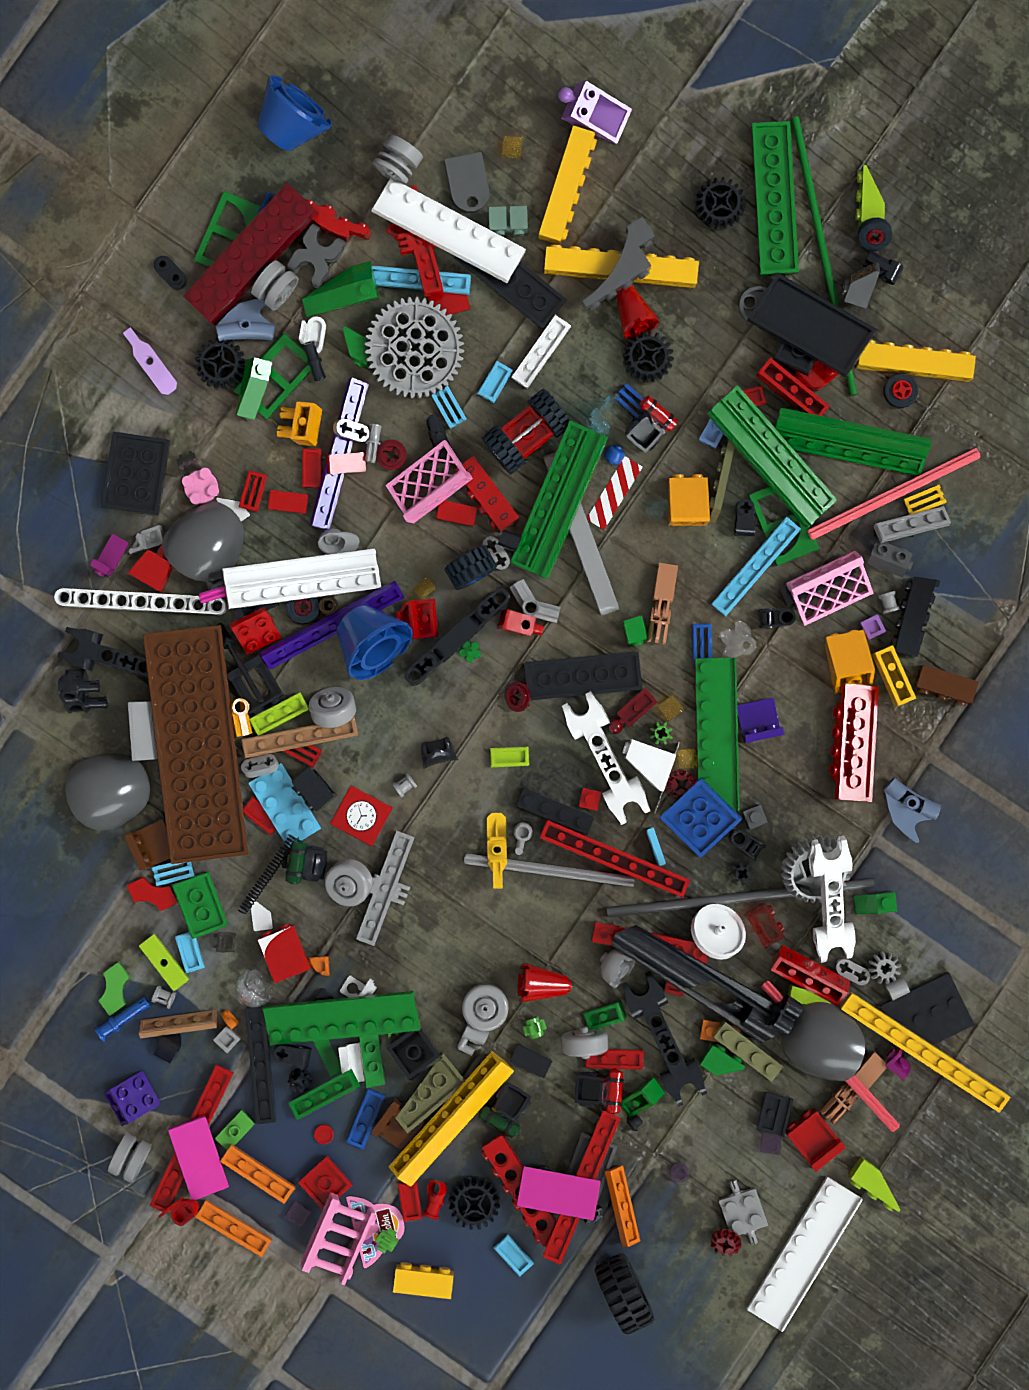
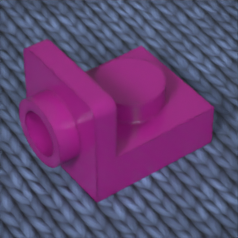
M892 1048L886 1055L888 1059L885 1066L904 1080L908 1077L911 1066L906 1059L901 1058L903 1051L901 1048Z

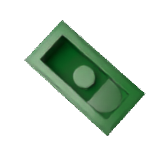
M621 1000L583 1012L588 1029L602 1028L627 1019Z

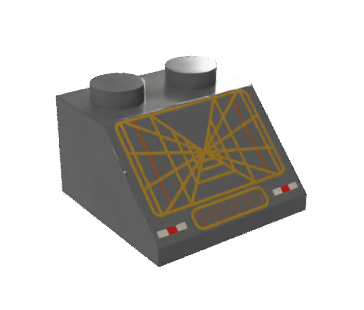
M875 262L852 273L849 280L845 279L842 287V295H844L845 302L867 308L880 273L879 263Z

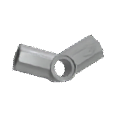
M524 579L509 587L524 614L557 623L561 607L536 601ZM528 603L536 605L534 613L526 611L525 607Z

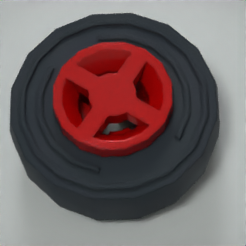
M907 374L892 376L884 386V397L895 408L910 406L918 396V385Z

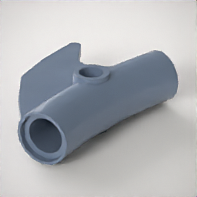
M253 299L239 303L227 313L219 324L215 325L219 342H222L223 339L226 341L241 339L273 341L275 324L268 322L260 314V310L266 306L265 299Z
M894 777L883 788L892 822L903 834L915 843H918L919 838L915 831V825L924 820H936L941 804L915 793ZM909 800H912L911 806H909Z

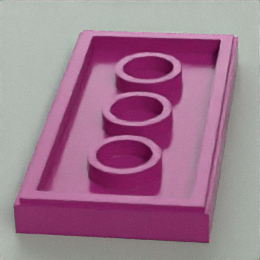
M205 1115L168 1128L191 1199L197 1200L229 1187Z
M524 1166L517 1206L594 1220L601 1181Z

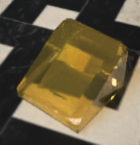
M425 578L414 588V592L423 600L436 589V586L428 578Z
M696 749L677 750L678 769L697 768Z

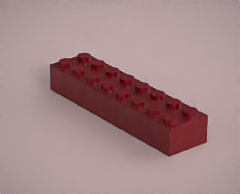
M286 183L183 297L210 323L216 325L251 288L264 269L286 250L319 213L291 185Z

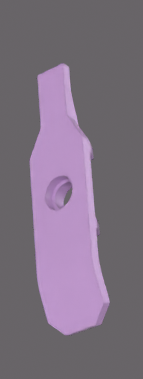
M131 327L123 332L133 347V356L161 394L168 395L176 389L177 382L151 346L140 341ZM148 358L153 359V363L151 365H148L146 363Z

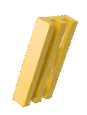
M940 485L904 499L903 501L909 515L930 510L946 503L947 501L943 497L944 494L941 492ZM933 491L937 492V494L933 496H930L911 505L909 504V501L929 494ZM938 497L940 499V501L921 508L917 511H912V508L934 500Z

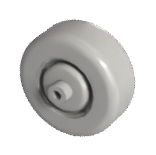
M329 687L313 695L309 701V711L316 725L324 728H335L348 723L354 717L356 704L353 694L348 689Z
M342 859L336 862L329 869L325 877V888L328 895L336 903L348 907L362 903L370 894L373 886L372 876L367 867L354 859Z
M478 984L472 987L464 997L462 1004L463 1016L466 1022L476 1030H494L503 1024L508 1015L509 1005L507 997L499 987L493 984Z
M587 1026L579 1027L578 1030L568 1031L561 1036L562 1052L565 1055L581 1057L582 1059H589L590 1056L603 1054L608 1050V1035L603 1030L588 1029Z

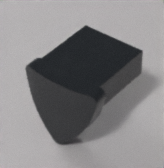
M180 1033L160 1036L154 1055L171 1063L176 1052L181 1047Z

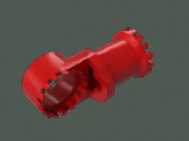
M431 1180L428 1183L427 1199L429 1201L426 1210L422 1213L423 1216L438 1220V1213L441 1205L444 1204L443 1199L447 1192L445 1191L447 1189L445 1182ZM436 1184H438L439 1191L437 1194H435L434 1192Z

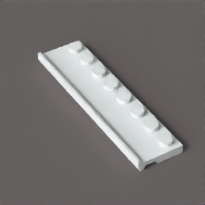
M390 178L372 208L373 213L508 283L526 251L525 248L408 186L394 181L392 178Z
M375 549L222 569L228 609L381 588Z
M826 1176L747 1306V1310L783 1332L863 1199Z

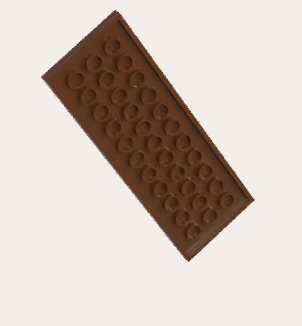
M221 625L143 634L171 864L248 855Z

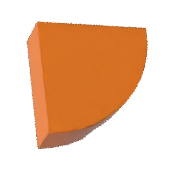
M329 956L309 957L311 966L318 973L330 976Z
M228 1009L221 1013L223 1020L231 1030L239 1023Z

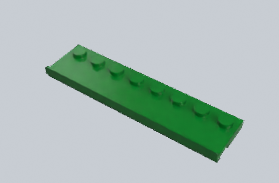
M738 385L734 386L706 413L806 528L812 525L837 500Z
M780 408L775 429L794 450L917 476L921 475L932 442L930 438Z
M569 421L524 528L516 552H514L510 563L548 579L608 440V436L576 422Z
M695 658L697 779L702 778L735 811H740L736 658Z
M415 991L268 1005L262 1008L270 1045L420 1031L421 1028L414 997Z

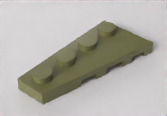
M729 439L726 445H722L720 456H723V460L718 463L716 473H719L718 480L715 479L713 491L715 493L709 503V508H711L710 523L714 524L721 511L735 448Z
M444 1054L441 1055L443 1058L432 1067L395 1118L407 1134L445 1103L465 1082V1079Z

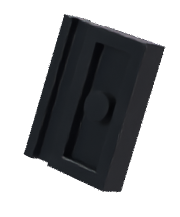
M765 1091L756 1129L784 1137L793 1098Z

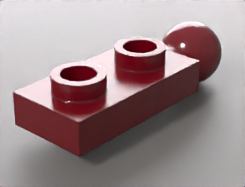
M644 688L616 713L620 718L610 721L608 724L609 732L619 734L624 724L630 727L657 703V700Z

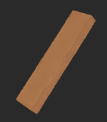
M216 1010L140 1020L139 1036L140 1038L217 1028L218 1014Z

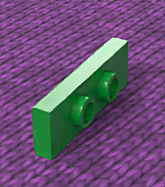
M359 1036L365 1087L385 1085L379 1036Z

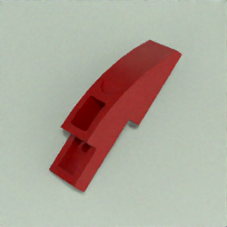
M305 199L319 213L311 222L319 225L321 230L347 242L350 241L351 235L370 240L371 230L367 224L357 222V224L350 223V220L344 217L336 219L337 214L333 207L325 204L318 206L315 205V202Z

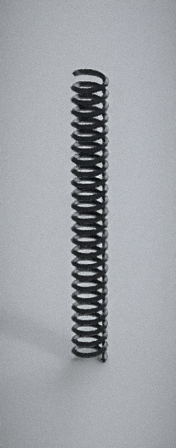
M289 834V837H291L292 839L299 840V837L295 838L294 836ZM285 840L284 842L287 845H282L289 850L291 844ZM280 847L281 850H278L279 853H276L278 857L274 856L276 860L271 859L272 862H269L271 866L267 865L269 869L265 868L267 872L264 871V875H261L262 878H259L260 881H257L258 884H254L257 888L252 887L253 890H250L251 893H248L250 897L246 896L248 900L244 899V902L240 905V908L245 910L246 913L238 910L240 913L248 914V911H250L254 902L257 901L256 899L259 898L258 896L261 895L273 874H276L275 871H278V868H280V865H282L290 851Z

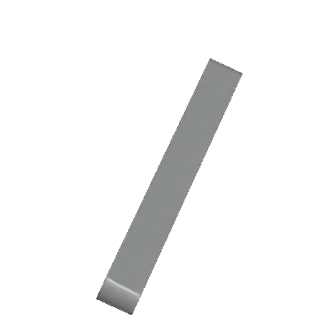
M556 452L543 456L547 471L550 469ZM580 503L569 531L597 608L602 616L619 610V606Z

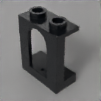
M260 655L243 665L247 672L257 668L269 687L271 697L264 703L259 704L253 699L241 679L243 675L239 668L227 674V678L232 682L240 697L248 702V713L250 715H258L265 711L264 707L271 704L274 706L282 701L281 697L284 696V693Z

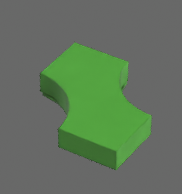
M120 961L103 973L106 979V990L98 1001L109 1016L126 1005L123 997V988L130 975Z

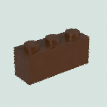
M920 665L913 687L917 688L919 693L929 695L930 692L936 694L938 699L945 701L948 698L953 699L955 704L965 707L966 704L973 703L979 682L927 665Z

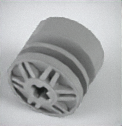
M391 134L383 144V148L387 153L378 152V158H375L372 164L387 179L390 180L392 178L394 181L406 185L408 178L412 176V172L408 167L416 169L422 161L423 155L407 141Z

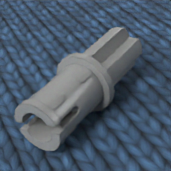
M369 424V437L365 441L367 444L366 462L375 463L377 447L380 445L379 437L382 427L380 425Z

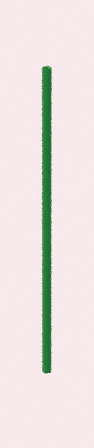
M797 116L792 118V124L830 303L839 307L800 119ZM851 370L846 379L850 396H854L858 393L853 370Z

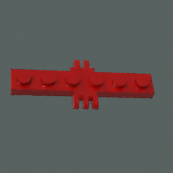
M417 185L409 187L418 192ZM409 231L408 233L397 235L396 239L400 241L398 242V247L402 248L400 249V254H414L424 297L443 293L444 290L433 251L438 246Z

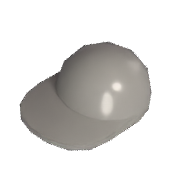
M334 528L323 531L318 538V546L326 554L352 552L358 548L360 543L357 535L341 532Z

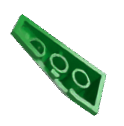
M371 261L351 266L302 298L306 317L309 318L379 300L380 296Z

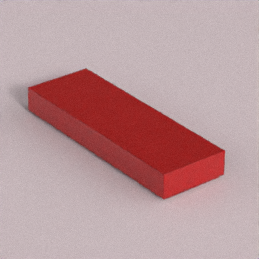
M608 1048L603 1054L590 1056L589 1059H585V1068L643 1070V1049Z

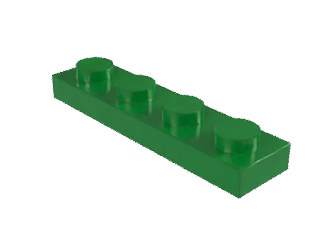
M350 1069L288 1104L296 1120H299L360 1087V1084L353 1070Z

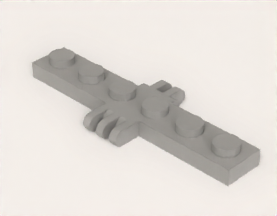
M396 831L381 874H374V877H372L373 886L370 893L373 895L357 935V940L374 946L391 901L404 905L405 901L398 899V897L407 898L408 894L401 892V889L409 891L410 886L398 881L415 837Z

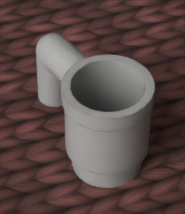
M526 822L518 823L514 828V836L517 839L515 848L517 855L523 853L525 841L529 840L533 834L532 827Z
M467 1023L457 1045L458 1050L472 1056L475 1049L466 1045L467 1042L470 1041L483 1046L489 1031L476 1030Z

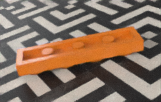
M233 1144L230 1145L220 1160L221 1163L283 1204H285L296 1187Z
M618 1165L605 1171L622 1247H630L640 1242L624 1167L623 1165Z
M207 1199L195 1217L260 1257L263 1256L272 1241V1238Z

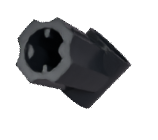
M871 251L863 267L875 262L879 263L880 279L890 285H895L904 269L903 265L895 260H887Z
M504 529L498 545L504 547L505 551L516 552L522 536Z

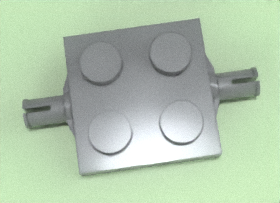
M734 1179L733 1182L731 1180L729 1184L732 1193L719 1199L728 1229L736 1232L738 1235L747 1234L750 1245H754V1242L757 1244L758 1240L755 1231L768 1226V1222L756 1188L740 1190L737 1180Z

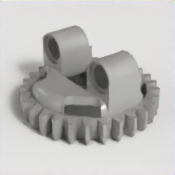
M820 835L818 843L821 845L822 852L828 853L836 848L837 840L835 838L831 840L829 836L824 840ZM812 836L811 841L805 838L804 844L797 842L798 848L791 847L793 853H786L788 857L782 861L783 866H781V869L784 872L781 873V876L784 878L782 882L793 897L796 896L798 900L803 899L804 902H808L810 899L812 903L815 902V899H818L821 903L820 876H806L802 861L809 859L812 840H816ZM852 871L842 873L843 886H846L844 880H850L848 874L852 873ZM796 884L808 886L809 890L803 889L801 887L799 890Z

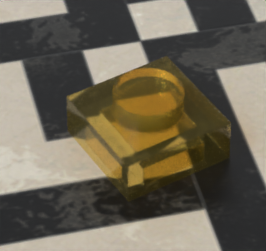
M504 136L502 157L521 158L523 137Z

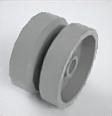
M276 260L270 263L260 274L252 287L251 293L259 300L265 299V305L274 311L289 298L299 278L291 271L285 272V266Z
M127 1132L113 1154L108 1172L118 1176L126 1166L123 1179L133 1184L145 1163L152 1144L142 1140L134 1150L137 1141L136 1136Z

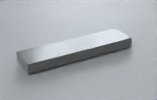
M942 506L876 523L873 527L880 543L949 526L951 521L945 507Z

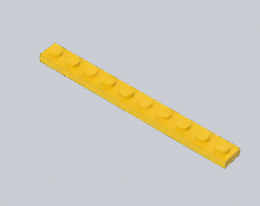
M850 992L840 1006L841 1010L1000 1113L1011 1098L1007 1093L856 994Z

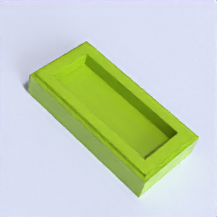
M528 747L490 748L491 767L529 766Z

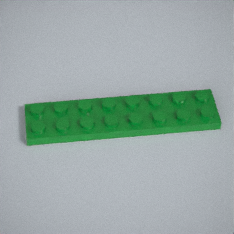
M790 121L752 123L760 276L777 275V273L781 275L798 274L799 264Z

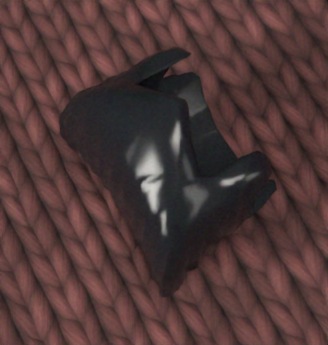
M448 737L432 742H423L421 745L423 769L434 764L459 760Z

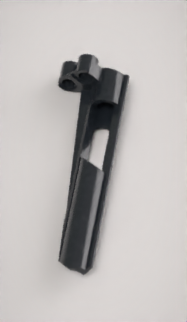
M637 925L611 936V945L761 1044L773 1038L777 1033L787 1036L794 1026V1021L803 1012L804 1005L788 994L776 1004ZM711 980L736 996L737 999L729 1004L714 1003L692 987Z

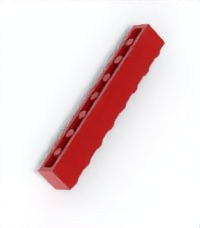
M546 820L540 838L682 898L690 882V879L550 820Z

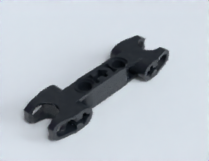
M498 588L493 591L477 608L467 614L435 643L426 654L408 668L404 676L407 682L412 686L421 684L442 663L446 662L476 635L488 621L493 619L507 606L510 594L504 588ZM498 594H503L506 597L503 603L495 601V597ZM484 608H489L490 613L488 615L486 613L483 614L482 610ZM426 660H432L433 665L431 667L426 666ZM413 671L420 673V677L416 681H411L410 674Z
M66 627L65 632L78 639L79 647L72 654L58 652V658L76 667L90 671L93 670L96 661L148 677V671L144 673L140 669L141 664L146 662V658L101 645L104 634L87 629ZM106 651L112 652L113 656L110 661L104 659ZM128 657L129 661L136 662L135 666L130 664L125 666L122 660Z
M648 971L645 973L648 980V988L643 994L633 993L626 982L621 985L624 990L626 1004L633 1019L644 1015L669 1069L660 1073L661 1079L668 1093L679 1107L683 1105L680 1090L685 1084L691 1083L696 1085L702 1096L707 1094L703 1075L695 1058L685 1062L660 1010V1007L669 1002L661 986L654 979L651 972ZM655 1016L661 1018V1023L657 1026L651 1024V1019ZM663 1034L666 1037L669 1036L667 1038L669 1047L667 1048L663 1041H659L662 1039L661 1035ZM676 1052L677 1058L670 1061L667 1059L668 1053Z

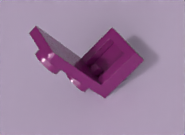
M112 534L98 560H92L90 566L94 567L93 572L102 577L105 574L112 576L129 543Z

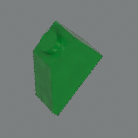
M344 326L343 332L350 357L353 360L352 363L360 368L363 366L368 368L371 362H367L366 359L370 355L364 354V352L369 348L364 346V344L369 342V340Z
M642 615L624 620L621 624L627 644H632L633 647L643 645L647 635Z
M893 891L853 895L856 915L898 912L896 894Z
M652 1078L622 1098V1108L629 1117H632L654 1106L665 1092L655 1078Z

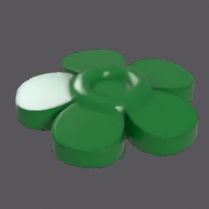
M468 641L463 645L464 649L459 651L461 657L467 655V662H473L474 657L480 658L481 651L476 650L479 648V643L476 641L472 642V644Z

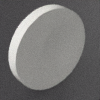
M710 904L697 912L692 920L691 933L697 947L707 956L715 959H728L742 949L746 939L745 927L741 918L731 908L721 904Z

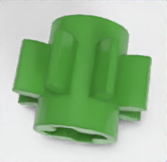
M656 722L657 728H650L653 731V735L650 738L657 739L656 745L660 741H663V744L666 745V739L673 738L669 735V732L673 729L666 728L667 722L663 726ZM663 728L666 736L659 739V734L656 731Z
M538 1016L526 1019V1025L522 1026L525 1036L530 1035L531 1039L543 1036V1030L547 1029L544 1019L539 1020Z
M388 1228L387 1231L382 1229L375 1240L379 1244L377 1249L384 1254L386 1250L392 1252L399 1240L395 1237L397 1232L391 1228Z

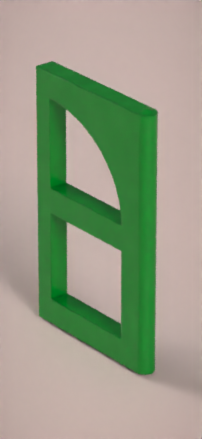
M224 191L194 261L208 268L215 262L204 257L213 233L232 241L238 237L239 234L217 225L227 202L234 205L242 213L246 227L256 217L260 206Z
M285 333L261 357L262 360L271 362L287 346L306 364L308 360L305 351ZM307 365L291 384L271 368L269 377L285 391L268 410L260 403L257 412L268 420L311 372L310 365ZM242 380L233 389L238 395H240Z
M771 487L749 495V499L754 503L755 514L766 540L771 535L770 532L774 531L785 519H780L768 525L765 521L757 500L774 494L775 492ZM794 514L788 516V518L792 522L798 521L801 530L793 548L786 554L777 556L775 559L777 566L819 550L816 539L812 540L808 535V529L811 526L806 528Z

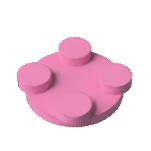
M202 468L182 479L185 493L194 505L210 502L219 494L218 482L208 468Z

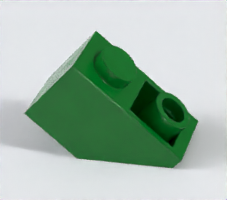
M711 1043L699 1060L701 1066L716 1076L741 1071L745 1068L740 1057L734 1053L732 1056L727 1054V1049L719 1043L716 1046Z

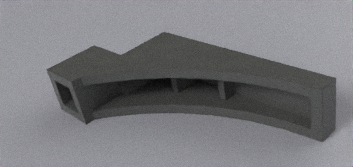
M643 217L626 227L627 239L620 259L605 282L582 301L585 311L589 309L591 311L595 310L601 305V301L606 298L607 300L614 298L617 295V291L622 288L624 290L628 289L634 284V280L637 278L641 280L650 274L651 264L641 249L646 250L652 246L655 235Z

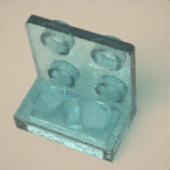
M617 393L614 396L610 394L602 402L603 404L600 409L595 408L589 414L587 426L590 429L609 437L610 430L608 428L610 426L604 419L600 420V418L618 402L619 395Z

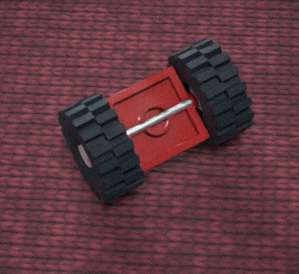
M544 388L528 399L530 406L502 428H499L497 425L481 437L492 455L510 475L526 463L524 460L550 438L553 436L558 438L565 433L570 421L558 402Z

